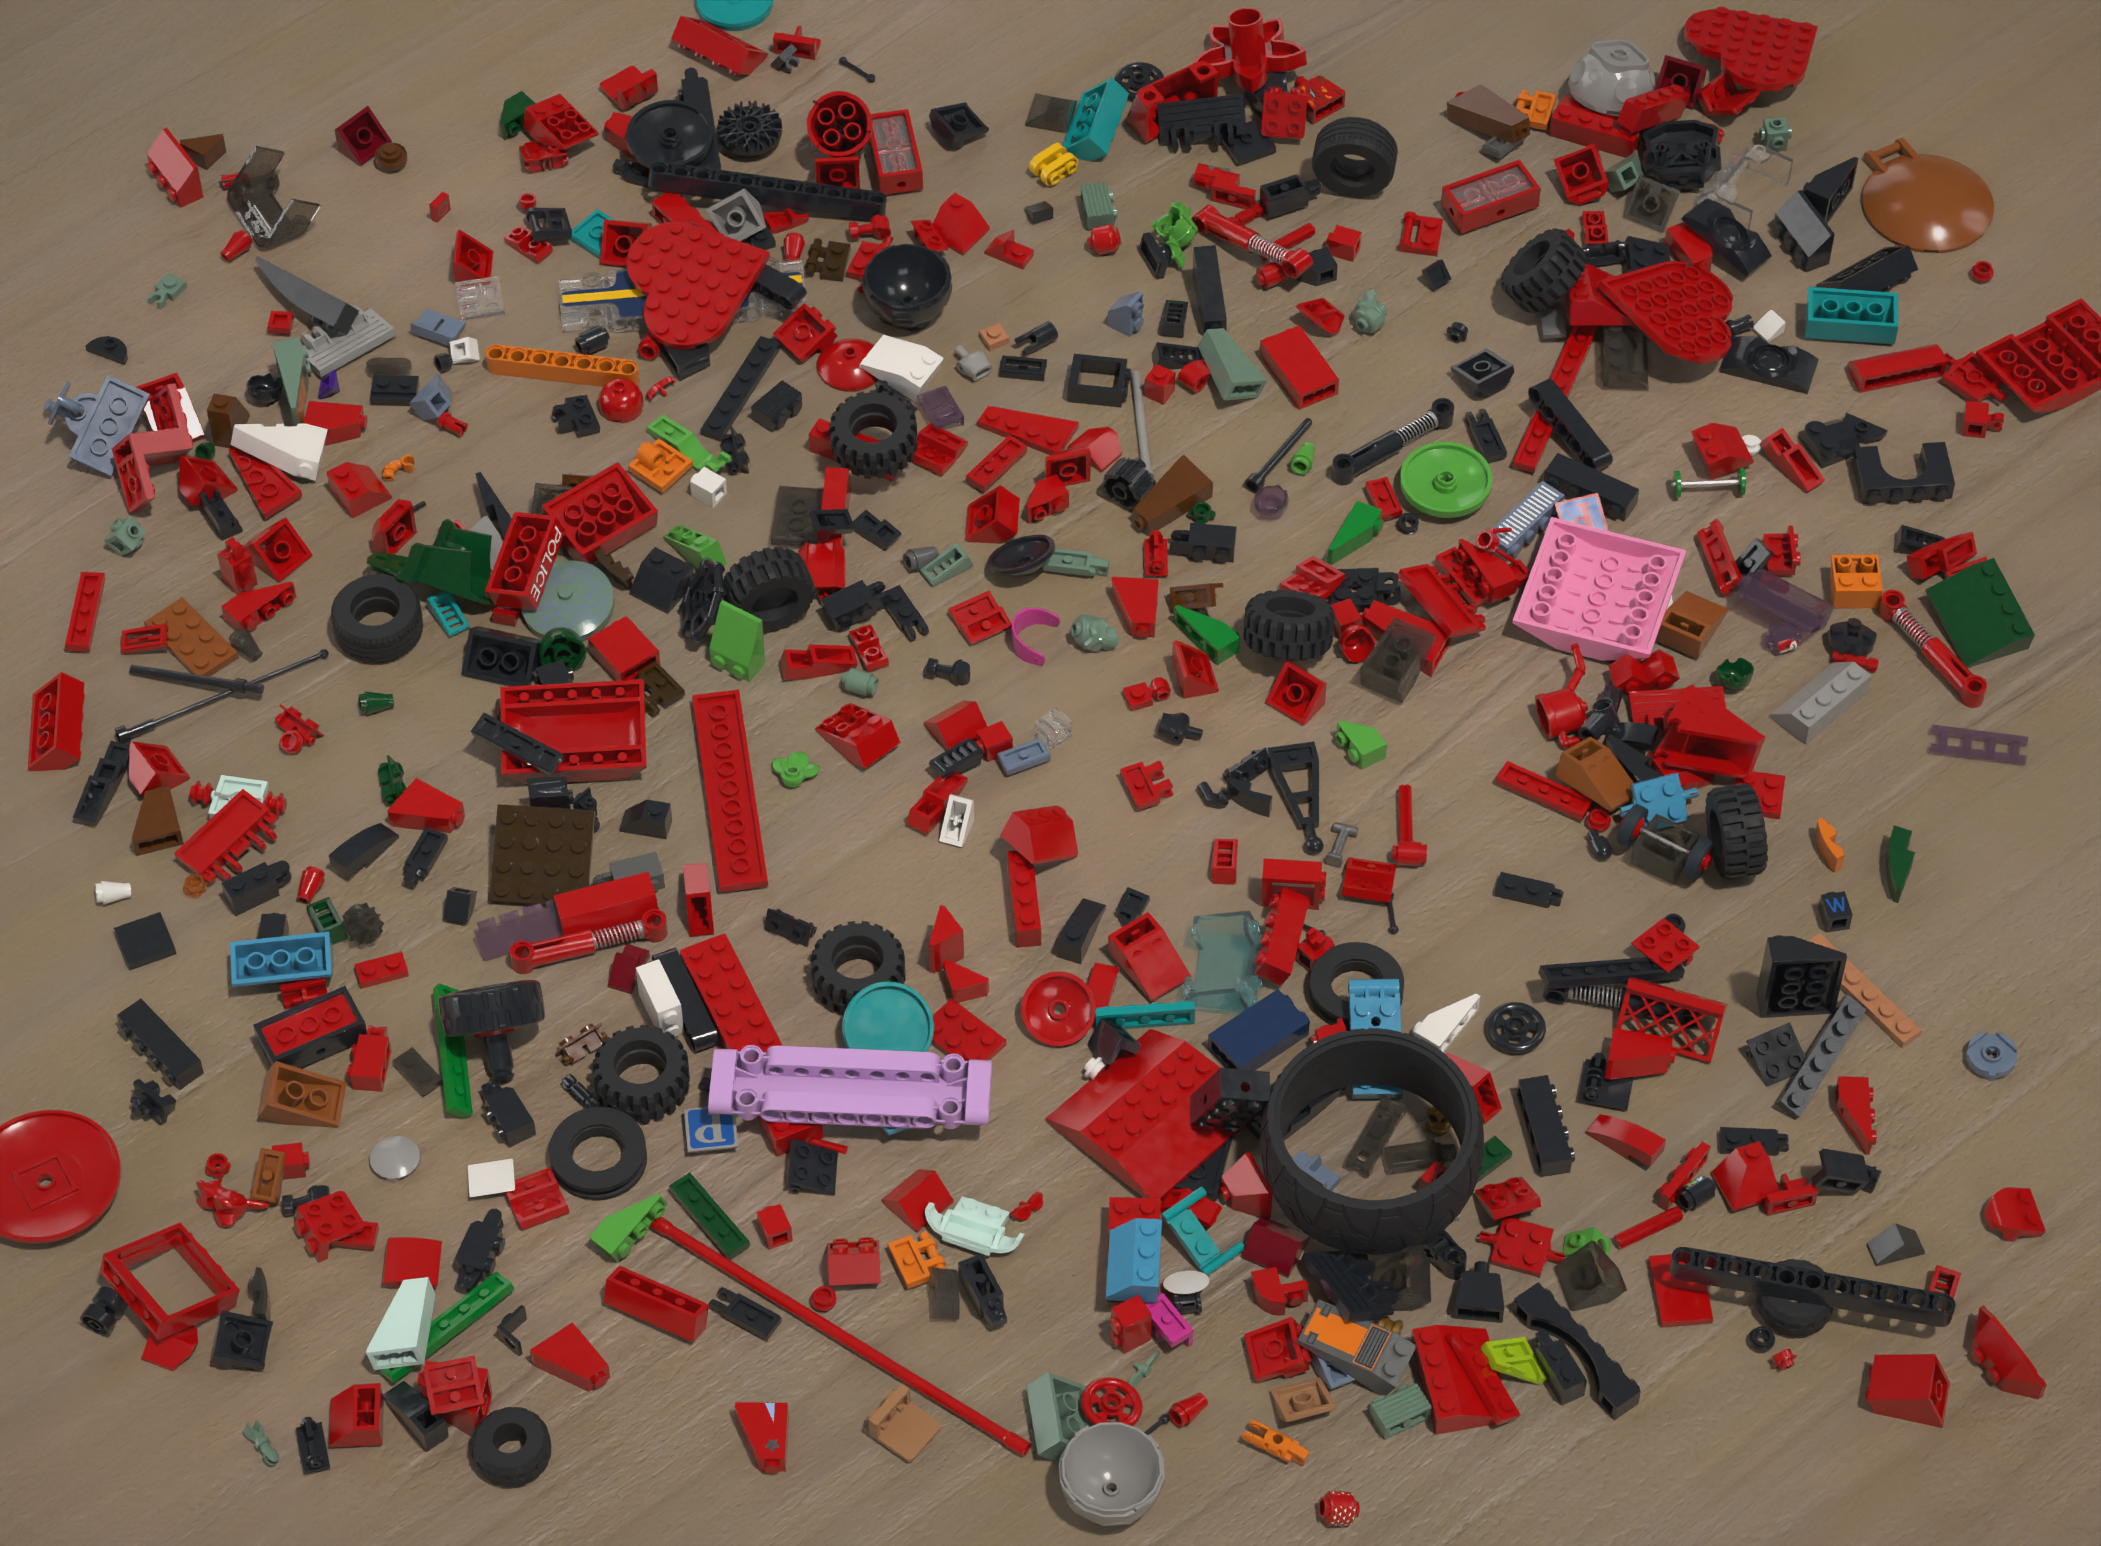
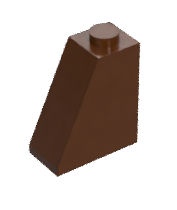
M215 393L212 396L207 408V415L214 446L232 448L231 440L234 425L247 424L250 413L236 397Z
M169 786L145 791L132 835L136 856L184 844Z

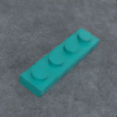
M1178 1001L1174 1003L1131 1004L1128 1006L1096 1008L1095 1028L1101 1018L1121 1025L1124 1029L1195 1024L1194 1001Z

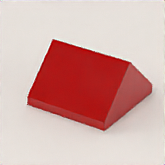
M460 229L456 233L453 257L455 284L462 286H487L490 284L494 251Z
M1178 640L1173 641L1172 664L1183 699L1218 692L1219 688L1208 654Z
M1286 660L1266 703L1301 724L1306 725L1324 706L1327 683Z
M965 700L924 722V726L945 750L968 738L976 742V731L988 727L977 702Z
M943 905L939 906L929 942L930 973L942 970L945 959L955 963L964 958L963 929Z
M923 1169L915 1171L881 1199L884 1205L916 1233L928 1224L925 1208L929 1202L934 1203L938 1213H942L954 1203L953 1198L936 1171Z

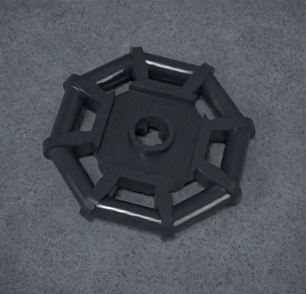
M704 558L701 560L699 568L687 579L688 586L683 603L679 605L682 620L680 633L684 638H691L696 643L702 641L709 628L715 625L722 597L726 594V589L723 585L725 568L721 562H713L710 558Z

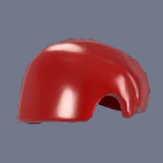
M1350 626L1340 635V650L1349 661L1360 663L1368 660L1374 654L1377 642L1366 626Z

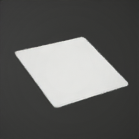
M513 1159L468 1165L469 1196L476 1197L514 1191Z

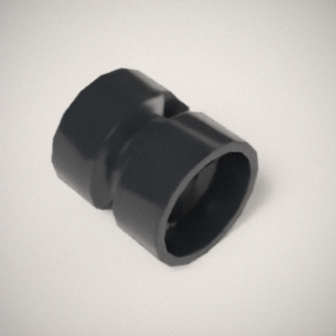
M102 1286L93 1297V1304H89L80 1316V1320L91 1331L102 1336H108L117 1324L116 1318L119 1319L129 1305L116 1290Z

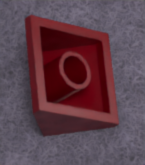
M1665 55L1655 90L1673 84L1679 85L1690 95L1686 106L1695 108L1698 102L1696 93L1704 87L1707 67Z
M369 106L363 108L335 129L338 151L358 166L373 157L381 145L392 143V140Z
M1263 1216L1253 1223L1242 1259L1265 1269L1277 1267L1279 1275L1289 1278L1310 1236Z

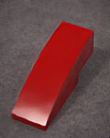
M1783 427L1759 443L1772 462L1805 492H1809L1825 481L1801 444L1795 445Z
M1973 532L1941 540L1908 555L1907 561L1911 578L1926 579L1938 571H1949L1976 555L1977 550Z
M809 644L807 650L784 649L779 661L783 680L829 676L858 666L854 646Z
M959 773L946 778L940 775L923 790L922 798L909 810L907 825L928 834L945 816L949 795L959 796L968 778Z
M1602 1114L1586 1130L1588 1136L1628 1160L1632 1156L1648 1167H1651L1664 1151L1666 1139L1639 1125Z

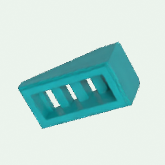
M442 591L427 598V607L449 638L470 629L469 623L451 593ZM445 603L447 604V606L443 608H438V606L443 605ZM448 610L452 611L446 615L442 614L443 612H446ZM453 616L456 617V619L451 620L449 622L446 621L447 619ZM460 622L461 626L451 630L450 626Z

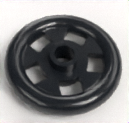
M1134 62L1119 69L1114 80L1129 93L1127 99L1134 101L1141 88L1164 78V75L1160 69L1152 64ZM1133 71H1142V73L1134 74ZM1148 75H1154L1155 79L1150 80ZM1123 78H1129V82H1122ZM1133 88L1134 90H1137V92H1131L1129 91V89Z
M1509 1002L1498 1006L1491 1012L1486 1023L1487 1034L1492 1043L1510 1053H1525L1535 1049L1541 1044L1546 1034V1024L1542 1015L1532 1006L1520 1002ZM1511 1012L1513 1016L1505 1020L1503 1015ZM1524 1014L1532 1019L1529 1023L1522 1017ZM1503 1026L1505 1033L1498 1034L1496 1027ZM1529 1029L1536 1032L1533 1038L1526 1036ZM1509 1038L1520 1039V1043H1510Z

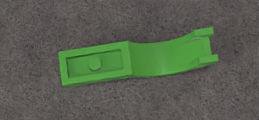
M661 415L647 426L648 434L656 439H661L693 460L692 468L698 472L705 467L716 473L719 471V468L732 461L731 456L724 451L719 453V457L707 452L698 442L693 432L665 415Z

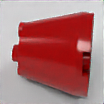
M834 91L820 97L807 117V131L812 143L822 153L831 157H849L858 153L868 143L873 130V119L867 105L859 97L845 91ZM844 126H845V128H844V134H845V136H844L843 134H840V132L843 131V128H842V127H844Z

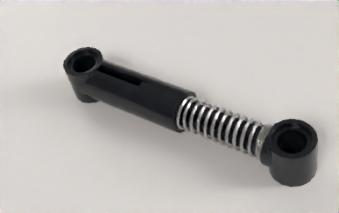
M1446 398L1436 399L1432 403V408L1427 413L1396 429V431L1390 430L1349 454L1336 455L1332 461L1333 482L1341 486L1348 485L1353 482L1354 476L1402 450L1405 444H1408L1414 438L1417 439V437L1424 435L1430 429L1445 430L1450 428L1454 416L1453 402Z
M1544 985L1543 998L1552 1004H1563L1567 999L1572 1000L1575 998V1000H1578L1579 998L1580 1001L1584 999V1002L1587 1000L1589 1003L1593 1001V1004L1601 1002L1602 1005L1606 1003V1006L1608 1004L1611 1007L1614 1005L1615 1008L1618 1006V1011H1621L1627 988L1623 987L1620 991L1616 988L1614 991L1613 987L1609 990V987L1605 989L1604 986L1600 988V985L1598 987L1593 985L1547 989ZM1630 995L1629 1005L1633 1012L1646 1006L1641 996ZM1646 998V1000L1648 1001L1649 1004H1650L1651 1002L1655 1001V1000H1651V999ZM1657 1002L1650 1006L1657 1018L1670 1013L1665 1003ZM1670 1005L1671 1008H1672V1010H1675V1009L1679 1008V1007ZM1648 1008L1638 1013V1015L1652 1017ZM1683 1008L1675 1013L1682 1026L1694 1020L1692 1014L1687 1009ZM1694 1012L1697 1017L1703 1015L1701 1013ZM1672 1015L1665 1018V1020L1675 1021ZM1704 1017L1699 1020L1701 1025H1703ZM1694 1022L1685 1028L1698 1029L1699 1026Z

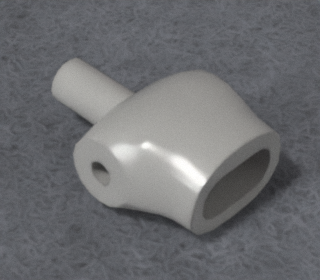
M958 345L955 348V352L962 358L956 364L961 374L969 376L974 381H978L992 371V366L983 351L979 350L969 354L962 345Z

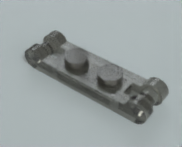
M1383 1097L1350 1153L1345 1167L1351 1170L1355 1168L1362 1171V1175L1370 1177L1375 1164L1399 1122L1404 1118L1407 1106L1403 1104L1396 1105L1391 1102V1099ZM1362 1155L1368 1159L1364 1162L1359 1160V1157Z

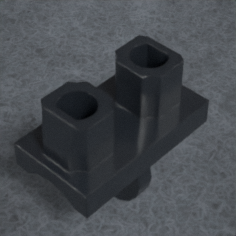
M140 1079L133 1082L135 1090L130 1100L133 1104L131 1112L136 1117L144 1114L147 1117L150 1116L160 1125L166 1123L168 1114L175 1109L176 1099L170 1094L160 1097V1087L154 1080L147 1083Z

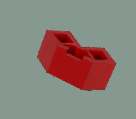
M1660 649L1653 652L1650 658H1645L1642 661L1625 654L1608 666L1614 687L1621 689L1627 695L1630 691L1667 689L1680 679L1674 658Z

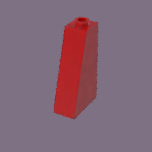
M826 467L821 510H849L852 488L849 468ZM832 534L824 543L836 541L843 547L845 534Z
M1375 600L1370 608H1365L1362 621H1364V626L1371 631L1375 640L1427 676L1432 677L1450 645L1451 639L1438 624Z

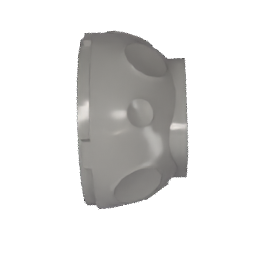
M1615 39L1593 42L1590 50L1581 56L1570 74L1568 81L1570 93L1575 100L1589 109L1603 114L1619 116L1626 99L1654 91L1655 77L1652 69L1649 67V57L1630 41Z
M1121 1422L1098 1423L1091 1427L1087 1425L1079 1430L1066 1445L1059 1461L1060 1483L1066 1502L1076 1514L1103 1527L1132 1524V1522L1144 1516L1154 1506L1166 1479L1164 1458L1157 1442L1150 1434L1147 1435L1139 1428ZM1113 1488L1116 1491L1109 1492L1108 1489Z

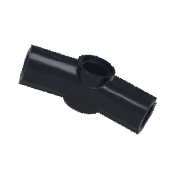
M1613 685L1605 686L1599 700L1592 706L1594 713L1578 730L1580 738L1585 740L1588 737H1592L1597 740L1605 730L1612 729L1619 724L1620 720L1617 713L1623 696L1621 689Z

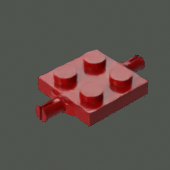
M885 235L881 244L862 241L846 271L847 278L856 279L861 282L857 288L858 292L862 293L863 291L864 294L862 279L867 264L875 254L891 245L893 241L891 235L889 237Z
M1972 351L1964 358L1958 360L1948 353L1944 354L1947 359V365L1951 368L1943 374L1941 380L1943 383L1969 401L1981 402L1991 395L2000 402L2006 399L2007 394L1998 389L2004 382Z
M1508 1216L1503 1218L1501 1228L1497 1231L1496 1235L1481 1230L1478 1241L1493 1244L1491 1265L1540 1278L1543 1267L1548 1260L1563 1264L1566 1253L1551 1250L1554 1229Z

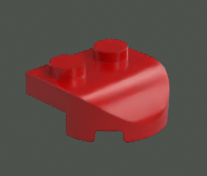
M2003 1188L1995 1193L1984 1208V1216L1989 1227L1992 1230L1997 1228L2004 1234L2003 1238L2006 1240L2015 1241L2019 1236L2041 1237L2046 1232L2030 1188Z

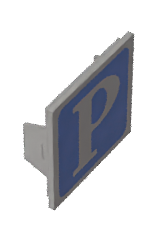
M708 1106L684 1109L688 1153L738 1148L735 1115L709 1114Z

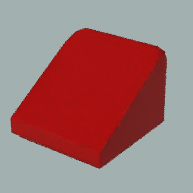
M496 606L492 611L493 623L516 627L521 609Z

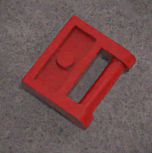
M1411 211L1406 212L1403 218L1405 223L1403 236L1399 241L1398 249L1405 253L1437 257L1443 219L1419 216ZM1413 226L1420 227L1417 243L1411 242Z

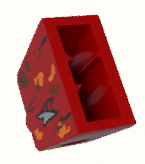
M1317 75L1310 80L1300 76L1295 80L1294 85L1297 88L1304 89V93H1308L1306 117L1312 125L1345 107V91L1323 76Z

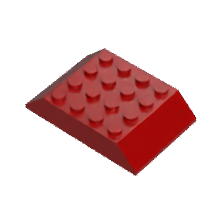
M644 679L500 687L501 722L557 750L565 757L554 774L549 776L501 750L502 776L528 784L527 779L562 776H566L567 782L626 779L647 768Z

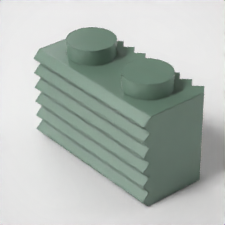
M1106 182L1082 184L1080 186V200L1087 229H1093L1094 227L1106 224L1114 226V219L1117 218L1116 205L1112 206L1111 204L1114 201L1112 189L1108 190Z
M1417 1383L1410 1386L1404 1384L1398 1387L1395 1393L1387 1397L1385 1395L1376 1397L1372 1404H1370L1369 1415L1384 1439H1388L1393 1435L1410 1429L1412 1426L1429 1420L1432 1407Z

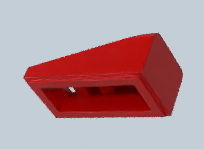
M1214 839L1212 859L1213 884H1236L1238 839Z
M1936 1265L1928 1291L1942 1293L1934 1290L1935 1287L1950 1291L1949 1295L1954 1299L1961 1273ZM1939 1278V1279H1942V1280L1951 1282L1952 1285L1949 1286V1285H1946V1284L1937 1282V1279Z

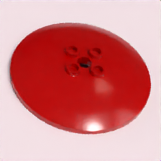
M64 1110L35 1111L13 1118L0 1126L1 1237L21 1243L55 1242L83 1231L103 1215L116 1196L121 1179V1162L118 1150L104 1128L90 1118ZM44 1179L52 1180V1183L48 1186L39 1185Z

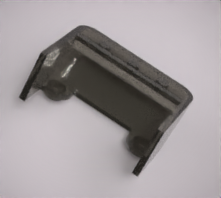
M255 146L231 184L227 193V200L256 245L269 249L304 234L321 206L317 203L291 198L283 210L274 194L280 184L275 169L285 153L280 150Z

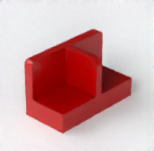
M798 25L794 35L774 33V54H781L792 44L797 49L792 56L815 60L821 40L802 36V26Z
M1786 1173L1781 1174L1780 1183L1777 1184L1779 1192L1766 1194L1765 1202H1762L1767 1216L1813 1206L1816 1203L1818 1190L1816 1187H1813V1184L1808 1185L1806 1178L1789 1181Z

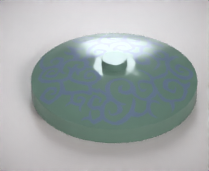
M560 561L553 564L537 610L521 609L528 628L540 638L553 628L565 627L574 630L584 641L606 626L612 616L615 599L612 585L601 570L581 561Z

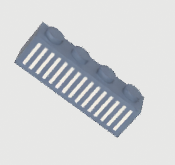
M1542 481L1494 526V528H1512L1511 532L1496 534L1500 542L1498 548L1511 557H1517L1522 548L1535 539L1536 534L1548 527L1551 517H1558L1554 503L1564 501V494ZM1490 551L1492 555L1500 558L1505 562H1508V560L1504 559L1497 553Z

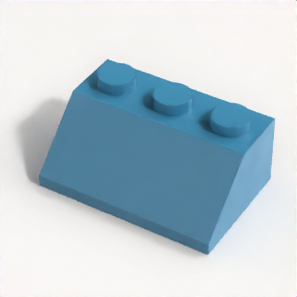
M1135 1218L1110 1230L1106 1300L1127 1301L1139 1295L1143 1302L1158 1303L1162 1219Z

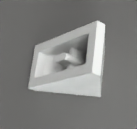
M952 794L949 795L939 841L963 847L974 822V800Z

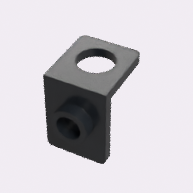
M520 1305L513 1313H508L497 1326L499 1340L518 1356L523 1354L521 1342L511 1333L527 1319L526 1310L523 1305Z

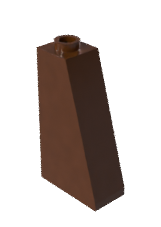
M1482 84L1447 102L1448 120L1513 144L1530 135L1529 117Z
M1185 455L1181 456L1134 507L1133 523L1135 527L1140 531L1142 530L1147 536L1153 530H1160L1186 514L1190 509H1193L1196 503L1205 502L1212 498L1213 482Z

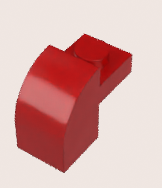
M1277 1267L1251 1271L1250 1285L1254 1300L1266 1313L1283 1316L1285 1315L1286 1306H1298L1308 1302L1309 1288L1307 1280L1281 1284Z

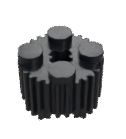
M1124 457L1118 459L1104 475L1103 483L1105 484L1102 489L1106 497L1110 499L1115 498L1120 504L1123 503L1121 507L1125 508V510H1134V507L1153 488L1156 481L1151 477V474H1148L1149 471L1145 470L1146 464L1139 458L1130 460V458L1126 459Z

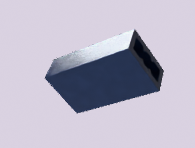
M1277 989L1208 1034V1049L1226 1068L1255 1071L1309 1035L1310 1020L1306 1013L1300 1012L1294 1006L1292 999L1288 995H1284Z

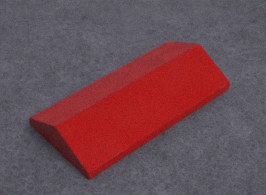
M649 871L553 896L563 935L587 929L594 933L595 930L599 932V929L603 931L604 928L607 930L608 927L611 929L612 926L616 928V925L620 927L621 924L624 926L625 923L628 925L629 922L633 924V921L640 920L646 911L659 909Z

